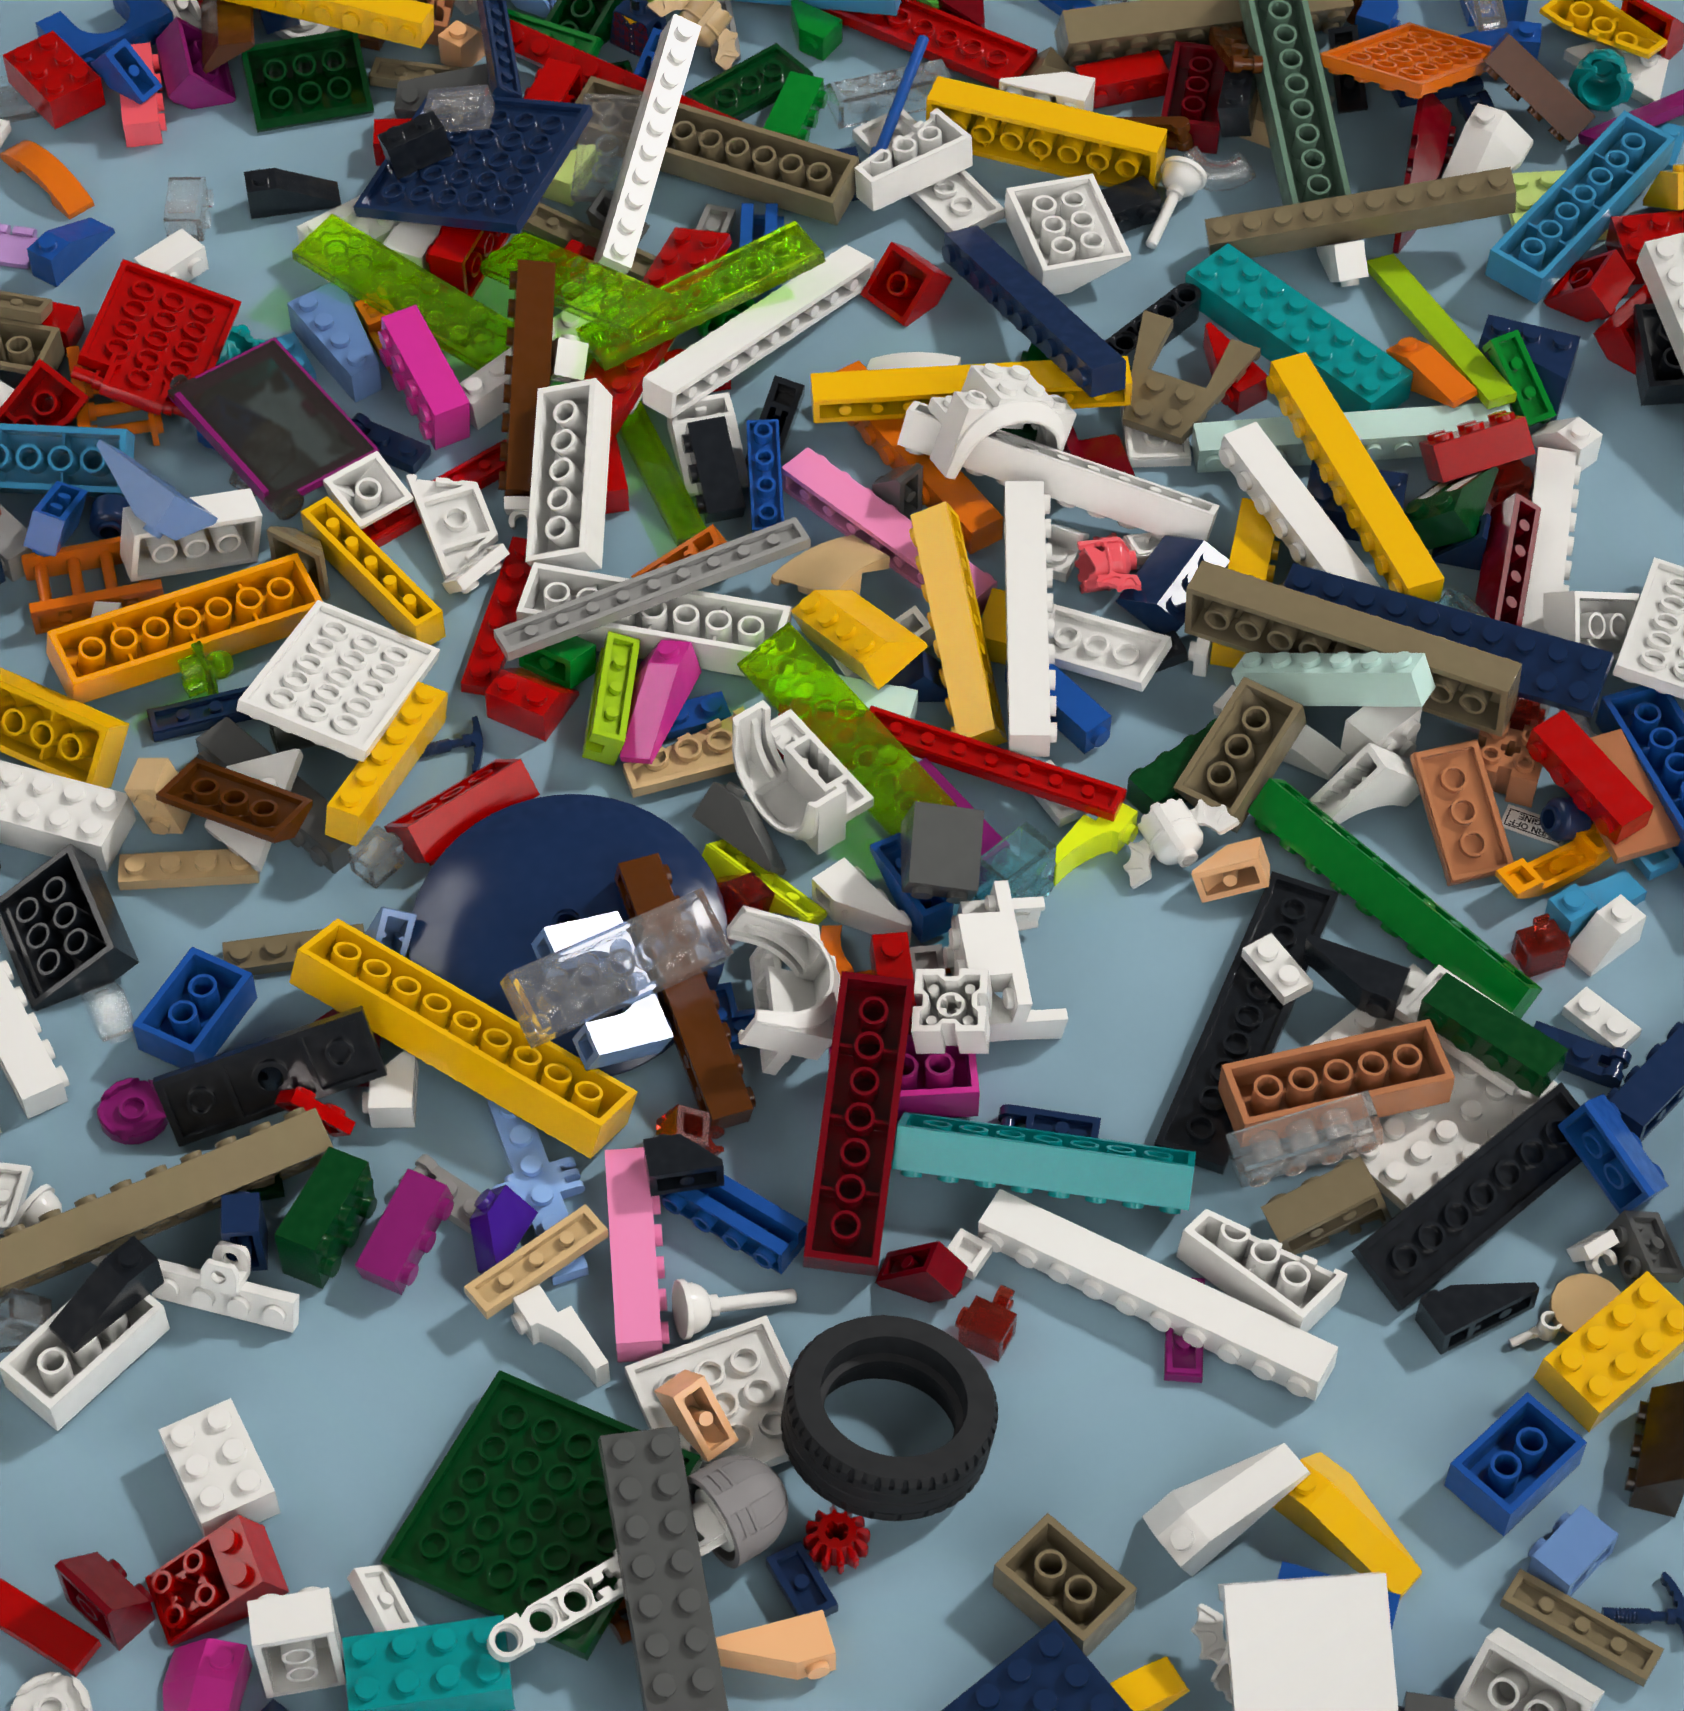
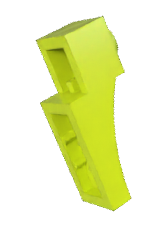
M1122 803L1114 822L1101 817L1094 820L1084 814L1046 857L1044 880L1056 886L1068 873L1089 859L1110 851L1118 854L1123 846L1133 842L1138 834L1139 828L1136 826L1138 811Z

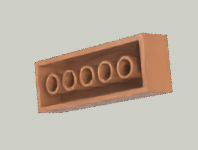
M1427 1019L1222 1064L1218 1090L1242 1149L1450 1102L1455 1076L1431 1020Z

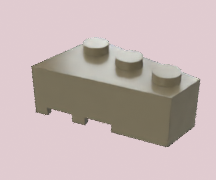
M1361 1156L1353 1160H1343L1333 1170L1320 1177L1308 1178L1300 1187L1287 1194L1275 1195L1267 1204L1261 1206L1278 1242L1283 1244L1282 1249L1295 1255L1330 1243L1328 1236L1346 1230L1352 1236L1362 1232L1360 1225L1378 1219L1384 1225L1392 1219L1381 1192Z

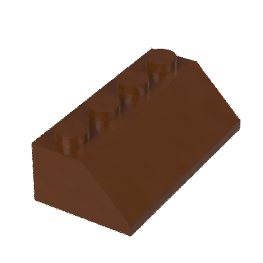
M1506 32L1483 58V61L1487 64L1484 70L1495 81L1501 77L1508 84L1505 90L1517 102L1523 98L1530 105L1527 111L1538 122L1544 118L1551 125L1548 131L1560 143L1564 139L1571 143L1596 117L1509 33Z

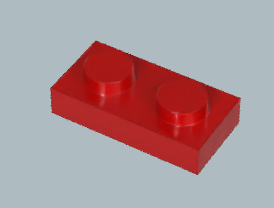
M297 1086L295 1089L281 1090L274 1103L288 1112L300 1107H304L305 1111L316 1108L327 1134L333 1137L351 1135L356 1122L345 1116L346 1111L334 1104L326 1103L325 1105L315 1099L316 1094L303 1087Z

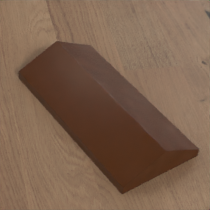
M223 0L202 1V69L207 74L255 46L253 8L250 6H243Z
M197 757L156 794V800L274 844L295 838L313 806V800Z

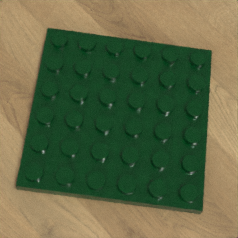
M499 1370L381 1558V1565L386 1566L390 1572L487 1616L504 1615L505 1620L518 1613L521 1617L527 1606L614 1557L613 1550L616 1549L598 1439L601 1435L641 1430ZM682 1448L686 1476H689L699 1470L702 1460L701 1456ZM604 1573L601 1583L591 1589L596 1602L599 1600L595 1595L602 1588L609 1586L613 1591L615 1590L614 1586L618 1581L615 1576L608 1578ZM569 1592L564 1596L565 1606L569 1610L579 1612L586 1607V1601L582 1594ZM624 1596L546 1642L588 1661ZM538 1611L530 1616V1624L534 1630L545 1632L551 1628L552 1621L548 1614Z

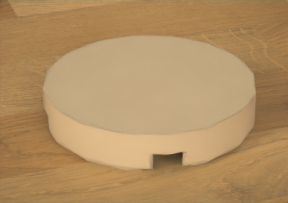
M1579 1273L1567 1276L1557 1284L1551 1295L1549 1311L1555 1313L1552 1322L1554 1326L1562 1324L1559 1331L1571 1336L1621 1292L1609 1280L1596 1274Z

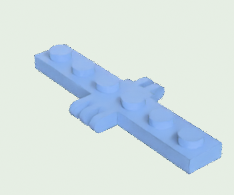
M487 1100L489 1112L512 1174L504 1178V1183L498 1184L492 1189L507 1185L538 1212L531 1223L534 1235L537 1237L569 1215L563 1199L581 1194L585 1191L583 1181L579 1180L581 1176L579 1170L575 1168L576 1162L573 1157H565L549 1162L536 1127L491 1100ZM584 1254L550 1277L553 1286L589 1275Z

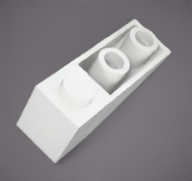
M845 857L812 878V900L825 909L833 921L872 935L908 932L909 945L911 944L912 922L909 916L903 910H898L890 903L886 893L880 888L876 889L867 880L861 868L858 866L854 867Z

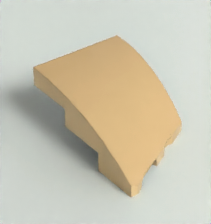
M855 535L839 537L814 546L788 561L772 574L771 583L776 586L786 583L797 585L798 592L807 595L813 590H853L860 595L862 573L889 569L890 556Z

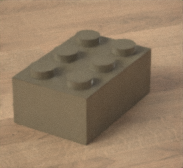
M1049 1513L994 1564L993 1587L1040 1628L1043 1629L1053 1620H1056L1086 1656L1135 1607L1137 1588Z

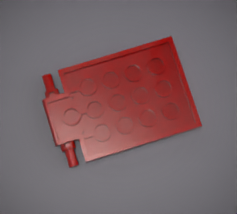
M123 259L77 360V364L95 370L96 373L74 366L71 378L90 384L92 389L99 391V395L139 408L145 412L159 416L161 413L168 416L175 414L186 418L168 398V394L172 392L177 393L187 388L190 383L195 381V376L217 365L242 302ZM205 393L192 399L198 407Z

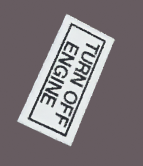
M1508 804L1502 818L1505 829L1557 847L1563 845V842L1550 839L1544 832L1540 824L1539 814Z

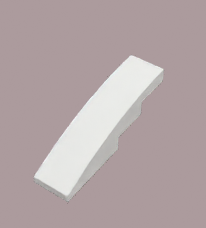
M1231 685L1213 704L1214 715L1219 716L1237 688L1236 686ZM1305 724L1283 759V762L1329 780L1347 761V754L1319 732Z

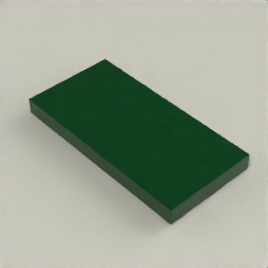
M775 43L685 93V96L742 121L776 102L790 71L813 76V72Z

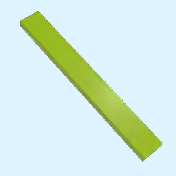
M1394 253L1367 260L1368 273L1428 342L1477 389V398L1488 410L1516 402L1517 392Z

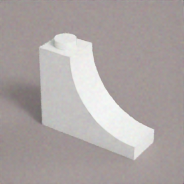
M1368 743L1309 800L1334 821L1341 824L1347 819L1373 808L1390 805L1407 807L1420 795V791L1409 758Z

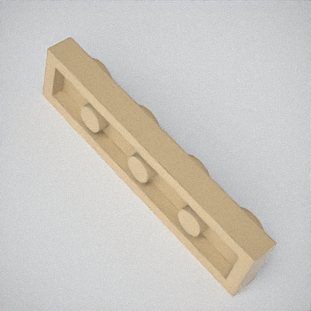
M229 849L119 854V890L259 883L260 872L254 870L246 860L239 855L237 856Z
M585 1204L464 1286L465 1294L488 1320L513 1303L514 1297L539 1285L608 1238V1228Z

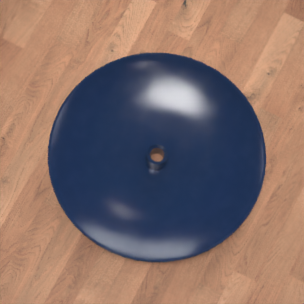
M582 794L551 795L516 803L492 813L475 823L445 849L426 876L416 898L412 913L416 914L417 917L409 943L410 960L580 1058L572 1040L573 1037L587 1022L622 1014V997L614 982L603 973L594 969L575 968L544 975L531 945L544 927L618 911L623 923L629 929L630 939L636 953L642 958L651 986L654 987L614 877L618 863L659 853L662 863L668 864L673 880L671 888L674 896L679 895L684 907V915L682 917L686 927L690 926L694 932L696 955L698 958H703L708 972L706 981L709 990H716L727 955V915L718 883L707 862L692 843L668 822L640 807L613 798ZM672 1038L660 1053L598 1069L610 1076L628 1072L665 1052L675 1044Z

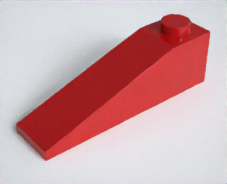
M39 358L0 407V423L67 426L78 415L90 397Z

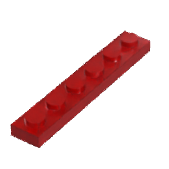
M512 537L508 548L510 554L504 559L460 683L461 692L485 696L486 689L501 669H504L507 659L494 639V629L517 621L516 609L532 568L525 562L527 538Z

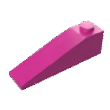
M661 640L638 666L635 673L626 739L619 756L621 762L653 763L702 672L691 642Z
M205 1638L174 1648L163 1682V1711H239L253 1667L247 1645Z

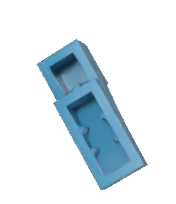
M1622 869L1605 879L1579 887L1574 883L1550 897L1544 916L1568 939L1583 930L1598 910L1620 894L1635 906L1645 900L1647 891L1625 869Z

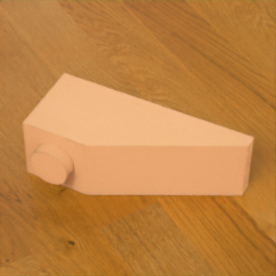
M823 1610L715 1637L720 1666L796 1680L806 1677L808 1679H819L828 1675L830 1671L836 1670V1651Z

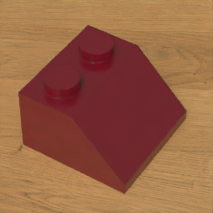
M98 1552L63 1559L54 1565L67 1602L119 1651L156 1619L151 1603L154 1601L151 1594L140 1583L133 1586L126 1579V1571L113 1558L107 1561Z

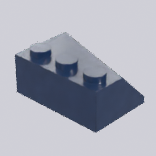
M1489 314L1478 349L1492 364L1488 353H1484L1482 347L1491 339L1518 329L1556 413V416L1550 421L1557 420L1575 364L1581 336Z

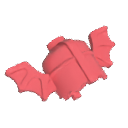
M1115 532L1106 537L1100 538L1095 536L1093 540L1077 542L1080 553L1074 564L1079 570L1077 578L1081 582L1079 585L1081 594L1104 590L1111 591V589H1116L1117 592H1122L1125 589L1142 590L1138 575L1130 574L1131 570H1137L1135 551H1129L1127 545Z

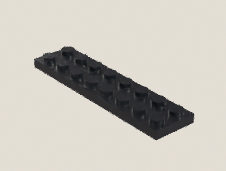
M1562 1082L1544 1094L1351 1251L1397 1312L1408 1306L1582 1162L1558 1128V1125L1580 1107Z

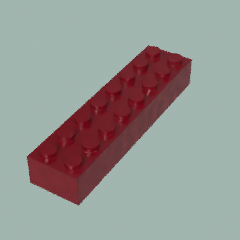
M848 971L841 972L803 1267L877 1277L915 980Z

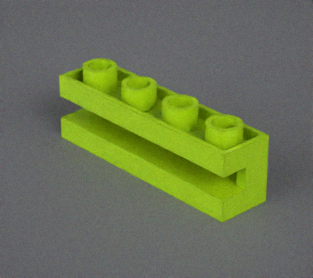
M610 631L607 633L604 648L601 647L598 654L582 758L612 766L615 765L626 739L640 647L639 639Z

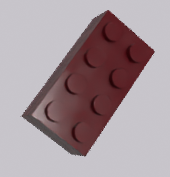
M1175 41L1161 117H1187L1190 123V131L1188 133L1192 135L1194 143L1193 147L1188 151L1217 154L1221 133L1218 103L1224 73L1229 70L1211 45Z

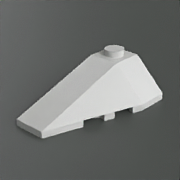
M1477 103L1463 128L1442 178L1511 167L1515 171L1522 165L1530 151L1533 139L1506 111Z
M1282 1443L1171 1491L1142 1518L1176 1563L1193 1577L1311 1473L1285 1443Z

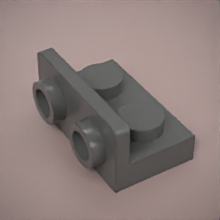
M1624 1210L1605 1229H1613L1619 1240V1243L1611 1247V1250L1617 1256V1264L1628 1287L1646 1271L1658 1282L1678 1283L1684 1277V1268L1659 1212Z

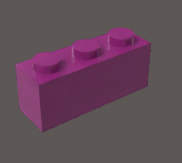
M409 1168L407 1169L355 1264L362 1278L402 1295L406 1286L412 1285L419 1271L418 1264L423 1254L429 1253L434 1246L436 1230L441 1221H446L453 1210L454 1197L446 1184Z

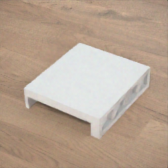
M1370 1572L1218 1584L1219 1600L1223 1601L1233 1711H1399L1386 1573Z

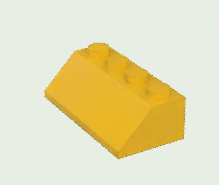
M813 590L791 610V614L809 640L877 690H880L928 647L925 641L853 590Z

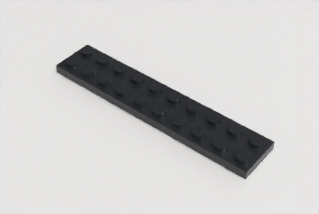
M1272 871L1269 887L1264 889L1154 1146L1196 1152V1166L1223 1175L1237 1142V1137L1218 1090L1221 1065L1274 1053L1296 1001L1295 999L1283 1006L1241 957L1242 948L1272 933L1307 974L1310 966L1303 961L1306 938L1308 934L1320 938L1323 937L1338 901V892Z

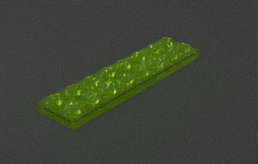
M333 214L292 250V256L295 261L384 315L416 304L439 347L477 371L511 348V346H506L507 327L513 326L512 321Z
M793 221L576 328L577 335L580 337L579 340L581 342L589 343L588 351L603 370L607 371L826 262L824 252L799 224Z
M526 232L515 235L509 243L499 250L490 253L488 258L481 262L480 270L482 275L509 286L510 271H516L518 259L556 263L554 306L630 340L678 306L675 296L671 293Z
M790 622L737 663L739 670L780 715L791 709L874 797V806L867 811L889 836L901 833V822L915 801L957 807L956 803Z

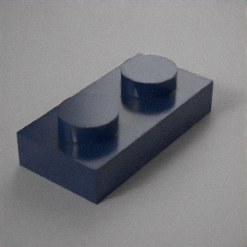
M801 1541L766 1557V1566L795 1616L823 1610L825 1617L838 1611L836 1599Z

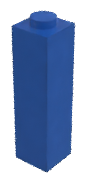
M1006 660V666H1005V682H1006V683H1007V660ZM1049 664V670L1056 671L1055 690H1050V696H1056V716H1050L1051 722H1057V729L1084 754L1094 747L1102 746L1110 737L1112 716L1057 666Z

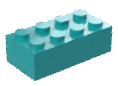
M504 1615L342 1637L348 1711L514 1710L510 1662L495 1660L487 1649V1639L493 1627L504 1620ZM506 1632L498 1633L495 1636L496 1646L503 1652H509Z

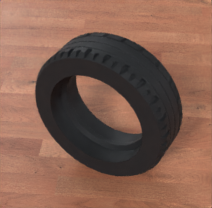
M889 1315L859 1317L839 1323L817 1335L813 1341L805 1346L798 1359L795 1360L789 1376L781 1414L782 1442L791 1464L803 1481L833 1505L855 1515L876 1520L905 1521L920 1519L940 1513L946 1508L957 1504V1501H961L967 1493L971 1492L975 1484L980 1480L988 1461L997 1428V1396L992 1381L979 1360L962 1343L948 1333L930 1324L906 1317ZM888 1379L902 1382L921 1390L935 1400L948 1415L954 1428V1434L952 1439L944 1446L922 1455L897 1457L875 1453L855 1444L833 1425L824 1409L825 1398L839 1387L858 1380Z

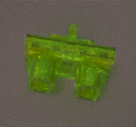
M201 641L191 644L193 654L177 660L182 674L180 677L181 683L188 697L192 698L204 692L207 695L219 693L216 679L226 678L233 672L234 661L232 656L225 651L218 650L211 652L205 658Z

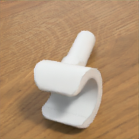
M1545 1311L1535 1327L1508 1339V1343L1511 1348H1514L1538 1337L1544 1341H1552L1558 1334L1562 1324L1549 1326L1548 1323L1552 1321L1555 1313L1553 1311Z

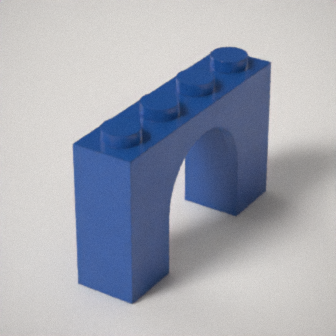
M113 0L114 9L126 22L118 29L107 33H89L80 30L61 11L35 24L38 38L54 31L96 72L90 63L124 38L127 39L130 45L150 42L152 46L156 44L155 39L174 19L172 11L161 0Z

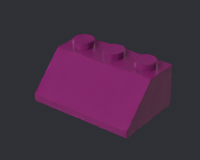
M176 16L155 39L168 98L175 104H182L191 110L233 103L236 100L228 62L206 74L202 69V30Z

